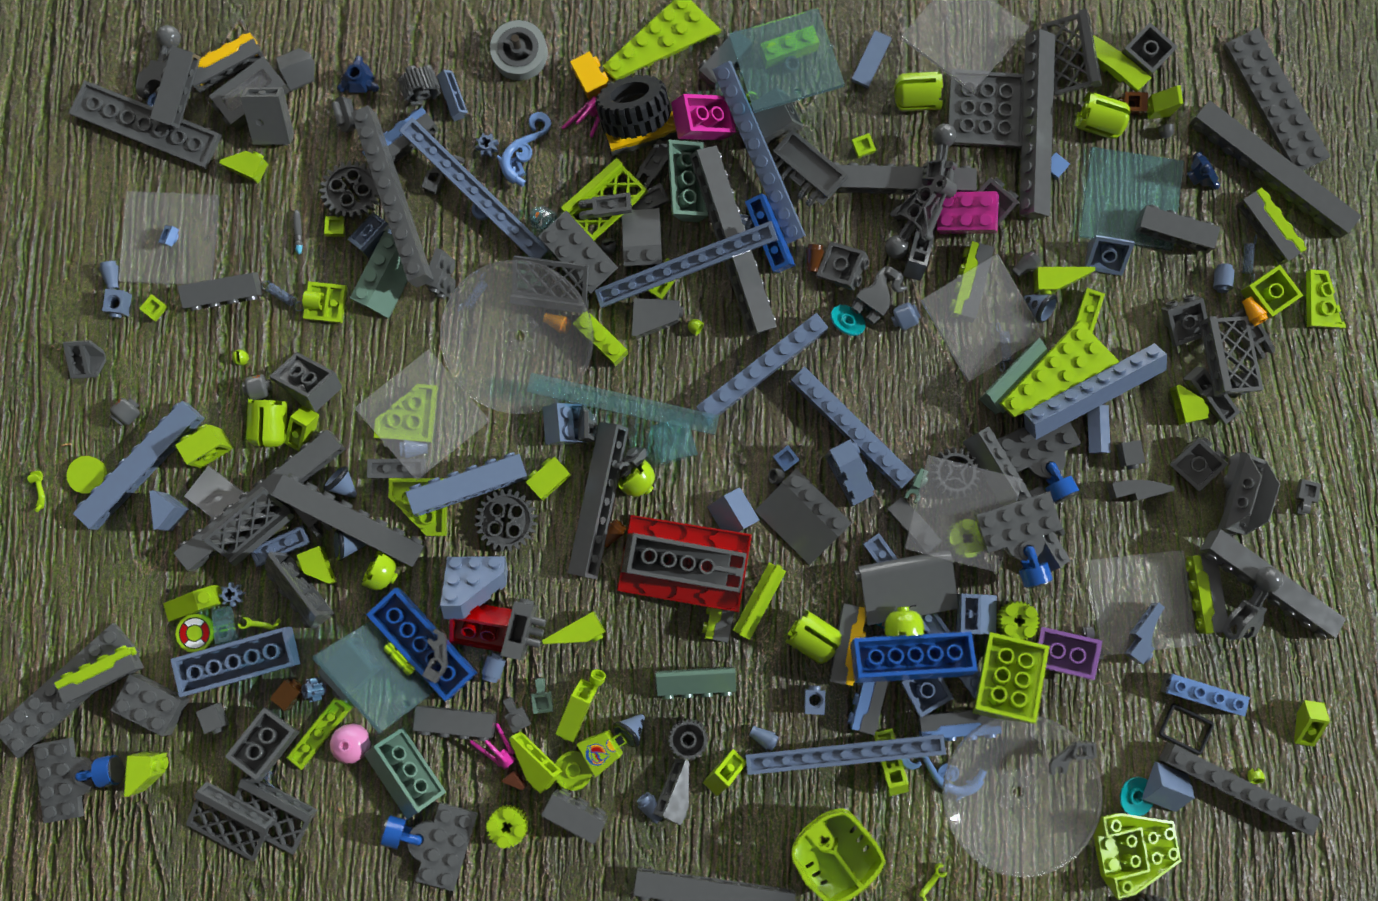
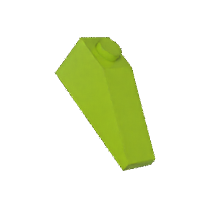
M1037 267L1033 271L1034 294H1053L1089 276L1095 271V267Z
M211 585L163 603L168 622L223 605L224 600L222 597H219L222 594L220 585Z
M595 611L543 639L542 642L543 644L588 642L592 640L594 643L603 638L602 633L606 631Z
M893 728L875 732V741L895 739ZM902 759L880 761L889 796L909 792V784Z
M520 731L511 736L509 740L526 780L533 789L540 794L553 785L562 773V770L523 732Z

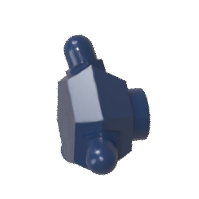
M361 56L355 57L353 63L348 66L341 77V83L337 86L339 92H344L345 90L349 92H367V90L377 92L379 90V86L374 83V75L368 65L364 64Z
M1196 152L1193 163L1190 166L1192 170L1187 173L1194 186L1200 183L1201 186H1209L1214 190L1219 189L1220 183L1217 181L1219 178L1210 162L1201 152Z

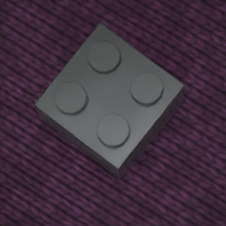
M1149 22L1121 53L1151 77L1178 46Z

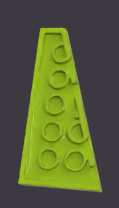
M673 0L603 65V69L615 81L635 73L636 70L645 66H651L654 62L679 53L697 42L705 41L706 38L714 34H720L721 29L692 0Z
M1077 321L999 404L1012 417H1016L1120 361L1081 321Z

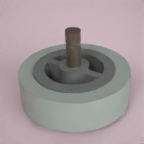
M523 20L507 22L495 31L490 42V53L496 68L509 79H530L541 72L546 64L548 50L542 32L530 22Z

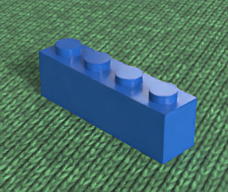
M759 194L745 201L755 227L769 221L774 226L778 240L763 246L772 271L780 273L795 266L767 196Z

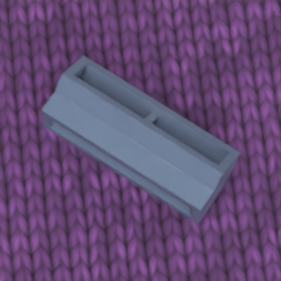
M443 70L436 76L454 121L465 118L464 115L468 112L454 74L450 70Z
M1100 405L1088 412L1090 454L1111 453L1109 405Z

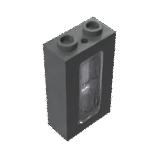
M262 56L209 95V97L213 101L211 103L213 108L218 113L222 112L224 115L222 119L227 126H233L236 130H239L247 124L241 101V95L245 88L283 87L285 95L290 92V89L265 57Z

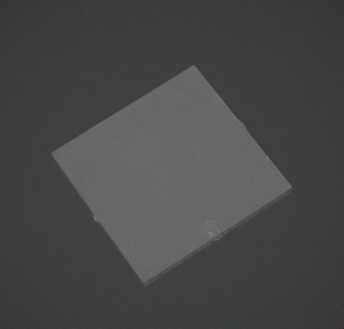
M933 0L927 4L926 9L901 35L900 39L973 93L995 66L1003 61V57L1024 35L1029 26L994 0Z
M127 191L119 282L185 285L213 280L220 196L175 192ZM165 225L179 229L177 233L179 235L178 240L172 247L158 243Z
M999 254L992 256L963 275H958L950 283L920 300L967 382H970L1001 361L1008 360L1009 356L1044 335Z
M429 349L354 408L383 441V445L389 448L416 481L490 422L487 416L461 387L462 385L452 377Z
M928 455L905 549L947 559L951 563L958 562L1000 573L1005 548L986 553L974 515L1017 502L1022 479L977 468L976 465L969 466Z
M1184 550L1088 560L1094 603L1093 609L1095 611L1098 639L1103 642V655L1122 654L1127 651L1136 639L1130 632L1152 603H1160L1165 607L1153 632L1152 647L1155 648L1154 650L1197 646L1191 606L1192 597L1189 592Z

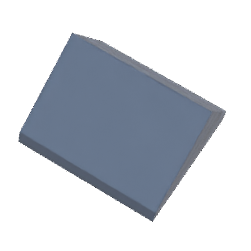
M372 212L348 240L370 258L384 231L392 233L389 224Z
M1095 235L1088 242L1085 267H1095L1097 272L1122 276L1133 249L1134 241Z
M740 487L707 506L717 525L722 530L741 532L759 521L758 516Z
M149 491L153 530L173 531L189 509L169 493Z
M943 678L902 680L900 682L920 718L953 699Z
M1155 761L1142 799L1177 812L1194 799L1189 775Z

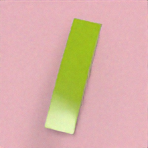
M1093 35L1098 65L1104 73L1108 71L1118 82L1124 81L1134 92H1138L1151 79L1145 71L1123 53Z

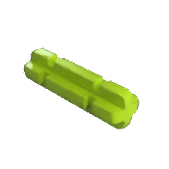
M391 642L384 646V651L391 655L390 658L400 669H403L407 676H410L415 671V668L408 663L409 661L399 650H396V647Z

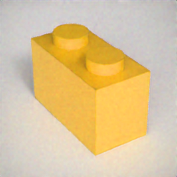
M590 51L570 61L571 68L588 100L598 96L600 91L607 87L609 79L605 72L601 73L599 69L601 67L600 62L596 56H592Z

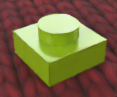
M870 133L851 140L857 158L867 156L876 151Z
M325 216L324 234L326 237H345L346 220H344L343 216Z
M151 294L139 309L151 319L157 321L168 306Z

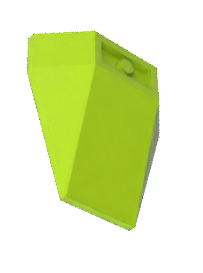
M1116 813L1101 817L1093 834L1100 874L1116 899L1136 895L1181 862L1173 821Z

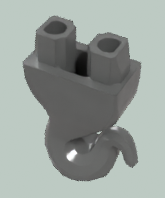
M890 266L879 270L873 284L860 290L851 307V310L858 315L863 308L868 310L870 313L865 320L872 325L884 316L890 306V294L886 279L892 281L891 287L895 292L900 293L907 290L906 286H900L903 281L901 273Z

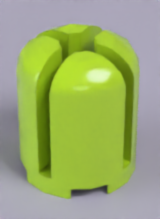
M920 72L898 75L894 86L896 107L900 111L941 110L943 100H939V98H941V88H943L942 74L940 72Z
M1088 92L1083 99L1085 103L1081 111L1077 113L1075 126H1078L1077 128L1099 136L1117 139L1128 126L1130 107L1125 102Z
M248 399L246 438L249 443L254 446L277 447L285 442L288 401Z
M805 609L802 611L805 615L802 619L794 622L787 634L790 636V639L785 640V642L820 664L826 663L836 653L835 648H839L841 633Z

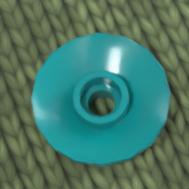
M838 305L831 312L833 324L844 334L858 336L866 328L863 316L853 312L850 306Z
M1133 777L1126 781L1121 788L1120 804L1129 815L1142 816L1149 812L1154 803L1142 799L1148 782L1146 778Z

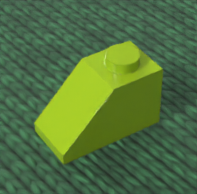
M1181 85L1154 93L1148 98L1146 112L1148 119L1171 117L1183 104Z
M243 151L221 159L219 162L225 169L258 184L268 166V163L263 159L264 156L256 151L253 153Z
M1181 385L1170 388L1179 425L1209 418V408L1203 398Z
M305 406L300 407L290 416L284 443L298 452L301 451V446L309 441L317 428L320 414Z
M317 546L297 555L298 560L296 562L300 571L328 584L337 583L324 547Z
M1304 700L1296 716L1295 744L1315 747L1330 722L1324 703Z
M732 749L712 770L703 784L716 796L720 795L747 764L746 761Z

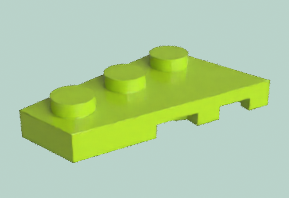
M1310 269L1306 271L1307 327L1344 329L1346 325L1345 322L1341 321L1339 314L1341 309L1339 305H1336L1333 296L1335 291L1329 272L1326 270Z

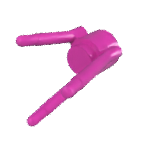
M592 97L590 101H587L584 107L562 126V129L567 128L578 117L577 125L588 114L592 117L597 115L590 133L592 138L600 121L595 105L597 97Z
M496 723L495 726L507 751L503 749L499 752L486 740L485 744L496 754L494 757L473 740H470L469 743L494 761L498 767L501 766L505 770L516 760L513 756L515 752L511 748L500 725Z

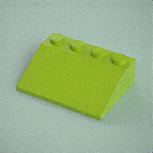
M990 632L986 639L973 713L990 718L1036 724L1050 646Z

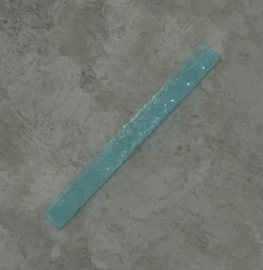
M531 373L527 387L528 393L711 435L716 434L720 417L715 414Z

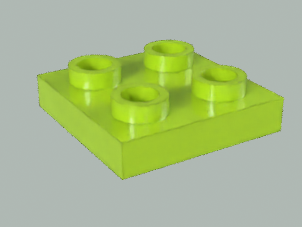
M308 281L307 291L304 292L302 298L304 307L303 319L342 324L348 287L346 285Z

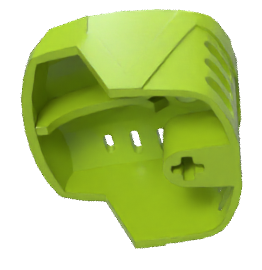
M843 808L829 810L819 815L802 829L792 846L793 861L807 886L823 901H848L876 879L885 864L884 855L877 842L850 811ZM854 826H856L857 828L853 831V833H850L849 831ZM860 835H863L864 837L859 842H857L856 840L860 837ZM820 837H829L828 842L821 843ZM866 845H869V848L866 851H864L863 848ZM814 862L812 866L806 868L807 864ZM817 871H821L819 875L815 877L812 876ZM824 880H827V881H828L827 883H825V884H823V885L821 884V882L824 881Z

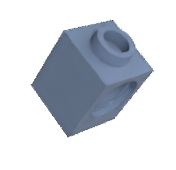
M105 289L102 311L109 314L111 318L121 319V316L129 317L132 294L124 290ZM119 301V306L115 308V303Z
M809 685V689H804V714L825 715V690L821 689V686ZM818 695L820 698L819 703L811 705L809 702L810 696Z

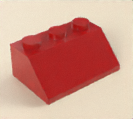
M482 604L480 607L476 606L472 609L470 614L464 619H449L450 643L502 652L512 609Z

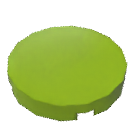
M81 456L69 465L67 481L74 491L90 494L95 487L100 486L104 482L107 469L104 463L97 458Z
M580 751L565 752L555 763L562 770L556 782L567 790L577 791L584 788L593 775Z

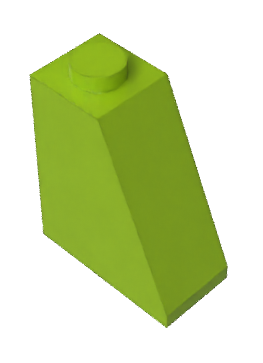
M582 678L580 679L570 697L556 735L564 740L574 742L598 687L593 686Z

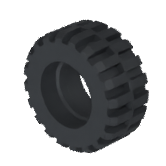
M635 75L634 77L628 76L625 79H618L614 83L608 84L606 88H603L595 102L602 129L614 138L633 139L638 136H646L648 133H653L657 128L664 126V123L668 121L671 114L666 86L660 79L650 75Z

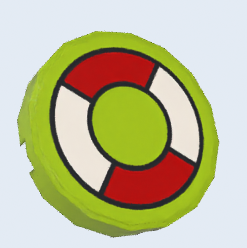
M204 614L187 615L180 620L176 627L177 643L187 652L205 650L215 640V624Z

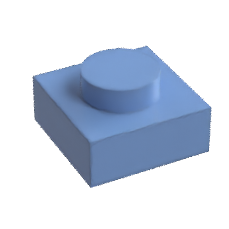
M165 225L158 243L172 247L178 240L179 235L177 233L179 229Z

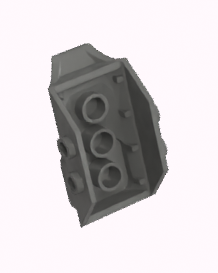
M1236 452L1230 457L1228 474L1224 477V485L1228 490L1224 513L1217 530L1221 529L1230 536L1235 534L1247 535L1268 523L1280 488V482L1267 461L1249 453Z

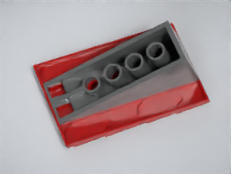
M630 515L617 591L739 612L752 534ZM664 556L667 558L665 563L663 562Z

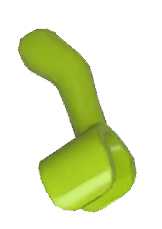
M33 471L27 479L29 483L36 484L38 500L35 511L39 512L40 509L44 508L45 494L41 482L43 475L40 471Z
M243 617L247 624L244 626L238 623V627L241 629L259 627L273 631L277 629L276 627L282 620L278 618L274 625L266 622L252 621L249 617Z
M938 863L935 865L934 875L920 891L919 897L923 901H927L925 895L930 891L938 878L947 876V871L938 872L939 868L943 867L944 864Z

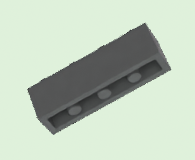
M175 46L171 47L167 54L166 67L161 73L162 80L160 86L156 90V100L150 110V119L177 129L180 128L200 62V56Z
M1146 205L1140 210L1134 232L1209 253L1215 249L1220 227L1215 226L1214 223L1209 221L1201 222L1192 216L1184 217L1172 210L1164 211L1159 209L1158 206Z
M258 272L177 286L182 308H189L190 311L202 309L201 305L207 304L209 308L217 307L223 301H227V305L239 303L238 299L245 298L246 301L258 299L257 295L263 294Z
M418 705L415 708L413 730L419 731L418 734L430 735V732L438 733L439 737H450V734L457 735L459 739H469V736L477 737L478 741H486L494 737L497 713Z

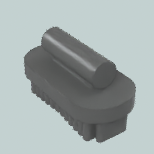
M337 97L335 102L331 103L337 126L340 127L342 132L355 130L356 126L351 112H354L352 100L346 97Z

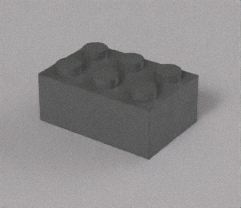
M139 673L131 674L128 676L111 711L164 737L173 733L190 699L187 697L179 698L177 692Z
M264 707L225 757L256 781H262L300 732L272 710Z
M557 788L541 816L595 844L608 819V816L605 815L606 811L599 807L594 809L588 805L589 802L580 797L576 799L571 796L572 793L564 788L560 790Z

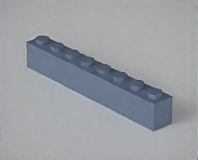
M815 313L696 406L697 412L707 424L711 423L826 333L829 327Z
M1155 343L1024 412L1025 429L1037 440L1166 371L1167 354Z
M805 366L791 379L790 384L847 440L851 439L853 443L856 442L861 451L860 453L898 490L902 489L915 476Z
M184 401L176 403L168 416L160 419L158 426L154 430L149 431L140 444L132 448L131 454L127 458L122 459L113 472L105 476L104 482L100 486L95 487L90 492L91 495L77 505V510L73 514L88 529L98 530L177 448L175 445L181 442L180 439L191 434L205 419L189 403Z

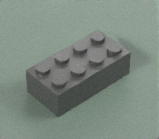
M567 211L537 237L557 261L589 265L588 295L618 269L613 261ZM575 269L571 272L578 281L583 278V270Z

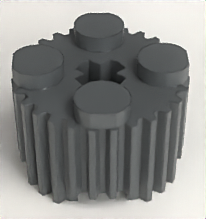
M414 65L405 68L406 72L397 79L404 100L410 102L411 106L421 105L423 100H427L430 97L435 99L441 94L440 86L431 65H426L422 68H416Z
M688 718L686 720L682 719V721L676 722L670 730L668 740L673 753H677L676 756L683 757L684 760L687 758L688 760L691 758L694 760L695 757L698 758L699 754L702 755L708 744L706 728H704L700 721L696 719L693 721V718L690 720ZM686 734L694 737L690 744L686 743V740L683 741Z

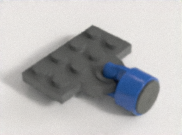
M1070 422L1037 440L1025 427L997 439L1017 473L1028 468L1036 478L1046 479L1049 486L1045 490L1051 493L1055 504L1074 497L1080 491L1072 476L1063 478L1060 474L1066 463L1064 452L1081 444Z
M1050 492L974 515L986 553L1005 548L1012 558L1021 561L1023 568L1019 570L1023 587L1027 589L1035 588L1051 582L1053 578L1048 562L1038 563L1037 557L1044 548V535L1062 530Z
M73 737L33 745L43 823L84 816L83 795L90 793L95 788L94 785L99 788L118 785L123 779L124 765L117 755L96 758L93 763L91 762L92 759L87 757H76Z
M440 802L434 821L425 820L419 822L414 828L406 826L405 819L390 815L386 819L379 843L382 846L397 849L400 841L407 842L409 852L415 859L421 861L416 881L454 891L478 812Z

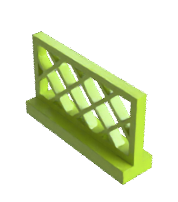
M617 158L561 207L563 213L567 211L593 240L597 239L623 214L614 215L609 220H602V217H599L598 220H577L575 216L579 212L593 210V208L581 209L579 201L599 197V194L600 196H607L604 195V190L608 187H614L613 195L617 194V187H627L626 193H630V187H638L641 191L637 195H631V204L633 206L648 193V190ZM624 173L627 176V183H617L618 177ZM598 224V230L591 235L588 232V225Z
M768 563L733 629L734 632L749 640L751 639L786 573L780 565Z

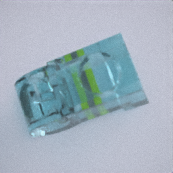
M231 606L213 609L212 620L215 644L223 645L239 640V636L236 634L234 613Z

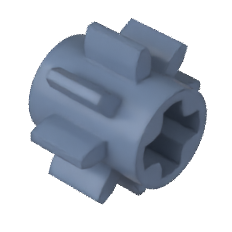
M482 133L480 139L476 138L479 145L475 146L477 151L481 150L480 154L482 157L489 155L491 158L494 152H498L495 145L499 143L497 139L493 140L492 134L487 136Z
M229 582L228 587H221L223 591L219 597L223 598V605H227L230 602L231 607H235L236 602H243L241 598L246 592H242L240 589L242 585L238 584L234 587V583ZM234 592L235 596L230 597V593Z
M319 677L306 679V684H303L301 688L302 696L305 699L309 698V702L322 700L321 696L326 694V685L319 681Z

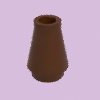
M808 244L806 249L807 271L818 272L824 254L823 245Z
M617 519L609 522L604 545L606 548L625 534L626 527Z

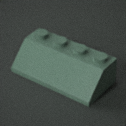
M667 140L672 215L681 221L700 222L708 216V211L689 156L696 150L703 149V142Z
M384 231L350 296V299L355 303L388 319L408 283L392 234Z
M1038 338L979 398L995 415L1000 411L1002 413L1006 411L999 403L1048 353L1043 341Z
M735 667L657 671V695L662 696V699H673L674 695H681V698H693V694H701V697H712L713 693H720L721 696H731L732 692H736Z
M403 727L364 753L407 820L446 793Z

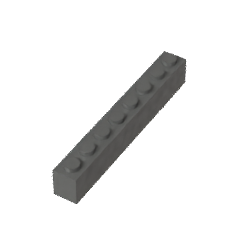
M833 162L848 175L845 182L836 190L838 193L912 194L921 187L923 166L915 167L913 164L877 166L875 163L866 165L848 163L847 165H840L837 162ZM961 166L953 170V182L957 185V192H976L977 168Z
M599 422L568 574L593 579L598 578L620 470L616 469L615 466L618 462H622L629 430L627 427Z
M990 427L963 441L970 455L976 457L975 463L980 464L978 468L1001 506L1032 497ZM1054 532L1044 535V548L1037 557L1038 563L1048 562L1052 572L1068 563L1070 558Z
M289 473V475L283 474L272 496L411 567L415 566L425 547L421 544V539L415 536L409 538L404 535L405 531L394 527V529L387 527L388 523L379 518L374 520L369 517L370 513L362 509L358 512L352 509V504L344 500L341 503L334 500L335 495L327 491L323 494L317 491V486L309 482L306 485L299 482L300 478L294 474Z
M1221 529L1210 531L1199 550L1205 554L1208 560L1218 563L1222 570L1232 573L1239 582L1250 586L1253 592L1258 587L1255 582L1257 572L1264 567H1273ZM1280 572L1283 577L1282 586L1277 591L1268 593L1266 597L1268 602L1284 610L1283 613L1298 620L1302 627L1312 630L1316 637L1323 640L1335 639L1346 618Z
M1167 742L1159 758L1160 761L1312 837L1321 818L1175 744Z
M641 867L637 869L634 896H638L640 900L655 898L657 901H795V891L793 889Z

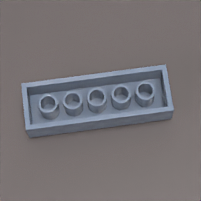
M509 453L504 455L502 460L496 461V459L486 461L484 466L478 467L473 465L466 468V472L460 474L458 471L452 472L447 475L448 478L443 480L438 477L429 480L428 485L421 486V484L409 487L410 491H407L406 494L413 514L418 517L527 480V474L520 454Z
M283 627L172 658L171 664L180 698L300 665L301 661L292 627Z

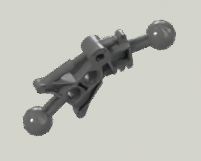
M940 124L932 133L933 142L937 146L936 160L928 161L924 164L921 187L915 190L903 204L891 211V217L896 220L907 219L908 221L899 235L891 236L886 241L885 251L890 258L900 259L907 254L909 249L907 241L916 227L920 229L922 238L927 241L932 240L933 229L943 209L942 204L945 198H951L957 192V185L953 182V170L957 168V164L953 161H947L948 147L956 140V131L950 124Z

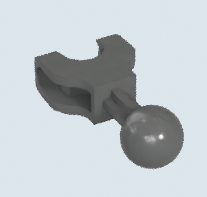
M171 25L161 26L156 32V40L160 45L158 61L150 60L149 66L138 74L136 92L139 97L149 98L154 88L160 85L162 80L161 73L167 64V54L172 46L178 47L181 42L179 31Z
M1264 567L1257 572L1255 582L1258 587L1250 600H1242L1238 608L1230 614L1223 627V633L1228 639L1252 638L1257 635L1267 610L1262 607V604L1268 593L1277 591L1283 583L1282 574L1277 569ZM1233 625H1237V633L1235 635L1231 632Z

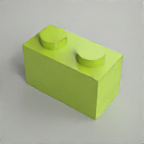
M556 457L546 459L542 463L543 467L538 472L534 470L527 477L529 480L526 483L541 500H545L572 476Z

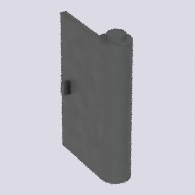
M949 550L857 566L856 571H854L855 582H859L862 587L867 625L885 622L891 612L897 611V607L911 606L909 610L916 611L920 616L958 609L953 561Z

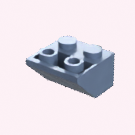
M555 403L542 407L546 445L586 443L585 441H578V422L581 406L587 407V405Z
M957 594L956 632H972V634L996 633L997 595Z

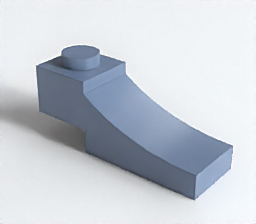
M1152 603L1130 632L1136 639L1124 654L1138 664L1147 663L1153 656L1152 652L1155 649L1152 647L1153 632L1161 613L1165 609L1160 603Z

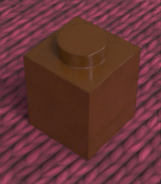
M295 679L284 680L270 697V700L282 710H290L302 696V684Z

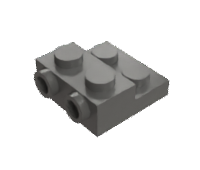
M990 177L978 192H998L999 226L1020 203L1017 200L1019 196L1012 190L1007 192L1003 188L1005 184L997 177L994 180Z
M830 241L816 276L833 282L839 287L854 291L855 287H859L861 284L862 276L860 275L862 270H866L869 265L868 256L863 250Z
M435 248L429 265L434 281L425 284V286L428 287L429 292L435 294L434 296L445 300L446 297L450 298L451 293L454 292L456 287V280L450 276L455 270L456 261L439 248Z
M1190 294L1184 296L1183 301H1170L1166 303V307L1161 308L1164 325L1169 328L1173 346H1179L1202 337L1200 322L1208 318L1204 298Z
M1197 435L1170 465L1200 492L1228 463L1225 460L1227 456L1219 449L1214 451L1210 447L1212 443L1205 436L1200 438Z

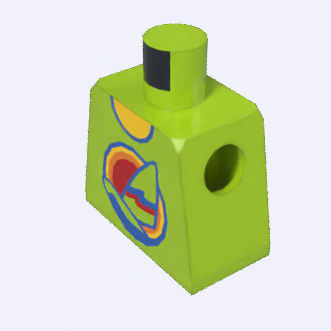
M607 730L581 740L577 743V746L594 776L597 777L623 754L620 747L628 741L624 733L621 732L613 736L612 732Z

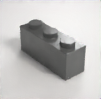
M736 29L732 34L728 33L723 39V44L720 47H715L711 52V57L707 61L704 60L698 67L699 78L716 91L720 86L712 69L727 61H731L734 69H736L752 51V43Z

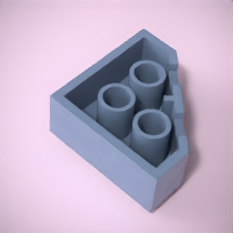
M850 439L829 450L824 457L852 507L873 496L874 487L868 480L867 468L859 456L861 451L857 443H853Z
M505 556L447 557L440 605L444 619H464L470 614L472 609L476 606L480 607L491 598L494 592L498 589L502 590L507 585L508 567Z

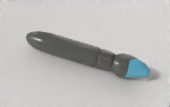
M296 209L293 213L294 247L296 252L301 254L303 248L300 212Z

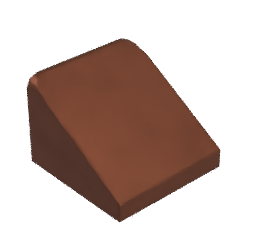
M514 770L501 781L520 790L527 786L517 770Z

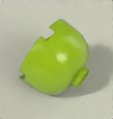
M644 459L638 467H633L631 473L624 480L622 478L619 479L617 487L628 496L639 497L643 494L648 495L654 488L652 486L655 481L654 470Z
M378 550L374 555L377 559L370 562L362 579L364 582L361 584L372 590H381L386 588L389 583L393 584L398 575L395 573L396 564L393 558Z
M897 607V611L891 612L885 620V636L923 635V619L916 611L909 610V607Z

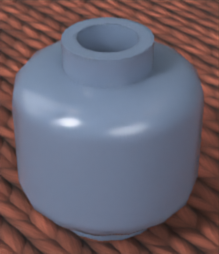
M909 302L896 307L893 310L894 316L891 317L895 327L899 326L902 330H907L917 325L919 318H921L916 305H912Z

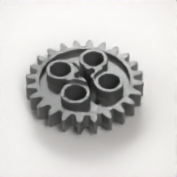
M348 161L347 166L341 162L340 168L334 165L335 171L328 170L330 176H323L325 182H320L323 189L319 191L323 195L321 199L325 202L326 209L329 208L331 214L335 212L337 217L342 215L344 220L348 216H351V219L354 220L355 215L362 219V213L368 216L367 210L375 211L373 204L379 205L377 199H380L370 168L367 169L365 163L360 167L358 161L354 165ZM352 177H358L356 180H351ZM342 178L346 179L351 189L355 192L356 196L361 201L360 203H358L355 200L353 194L347 188ZM342 186L339 190H335L336 187ZM368 191L366 194L361 195V192ZM348 200L352 201L350 204H345Z
M501 489L500 495L494 491V498L487 495L488 502L481 501V504L484 506L483 509L477 508L481 512V515L475 516V518L480 519V522L476 523L475 526L481 527L477 533L484 534L481 538L482 541L488 539L487 546L494 543V550L499 546L502 552L505 551L506 547L512 552L513 546L519 550V543L526 546L525 539L532 540V537L529 535L530 532L536 533L532 529V526L538 525V523L533 522V519L537 518L538 515L532 514L536 508L529 507L532 503L531 500L525 502L526 495L519 498L520 492L518 491L514 495L511 489L508 490L507 494ZM509 503L510 508L508 512V518L511 519V522H508L506 525L507 534L504 538L503 533L505 530V523L502 522V519H505L507 517V504ZM497 505L503 507L500 515L494 513V507ZM516 507L522 509V514L519 517L513 516V510ZM494 524H499L500 532L497 534H493L491 531ZM513 526H518L520 532L517 536L513 537L510 530Z

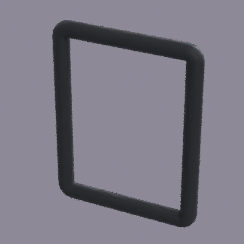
M1171 704L1160 728L1159 735L1200 755L1207 744L1214 728V723L1177 704ZM1174 708L1210 724L1199 751L1163 734Z

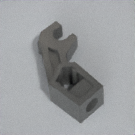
M452 155L459 163L464 164V158ZM436 166L427 171L422 184L424 191L434 195H438L445 181L443 178L444 174ZM438 177L437 182H433L431 179Z
M435 628L433 633L438 635L437 641H433L431 638L427 641L435 650V658L430 660L422 676L437 683L448 668V639L445 633ZM436 660H438V663H440L442 666L440 668V671H437L434 668H432L433 665L436 663Z
M1072 741L1068 747L1051 758L1048 763L1049 774L1056 775L1055 769L1057 767H1060L1062 774H1067L1069 762L1073 759L1079 761L1097 758L1096 743L1092 741ZM1082 746L1083 754H1076L1078 747Z

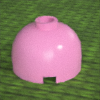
M354 723L341 726L331 736L329 743L330 751L339 762L346 764L358 762L365 757L364 753L371 746L367 730L361 725Z

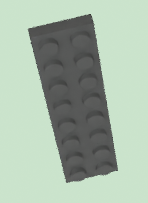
M1256 28L1225 43L1223 48L1284 157L1302 171L1330 158V154L1260 29Z
M84 80L69 111L70 115L204 169L208 168L222 137L219 133L182 119L179 129L150 119L151 106Z
M112 623L0 722V739L16 758L24 756L33 748V745L42 740L92 695H87L73 703L63 704L54 683L61 680V675L71 671L75 673L79 671L78 667L87 663L92 665L97 662V658L106 654L110 656L115 653V649L125 645L127 648L135 647L137 654L140 652L116 623Z

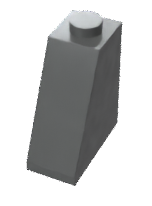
M634 298L632 339L637 340L678 324L679 318H683V306H680V301Z

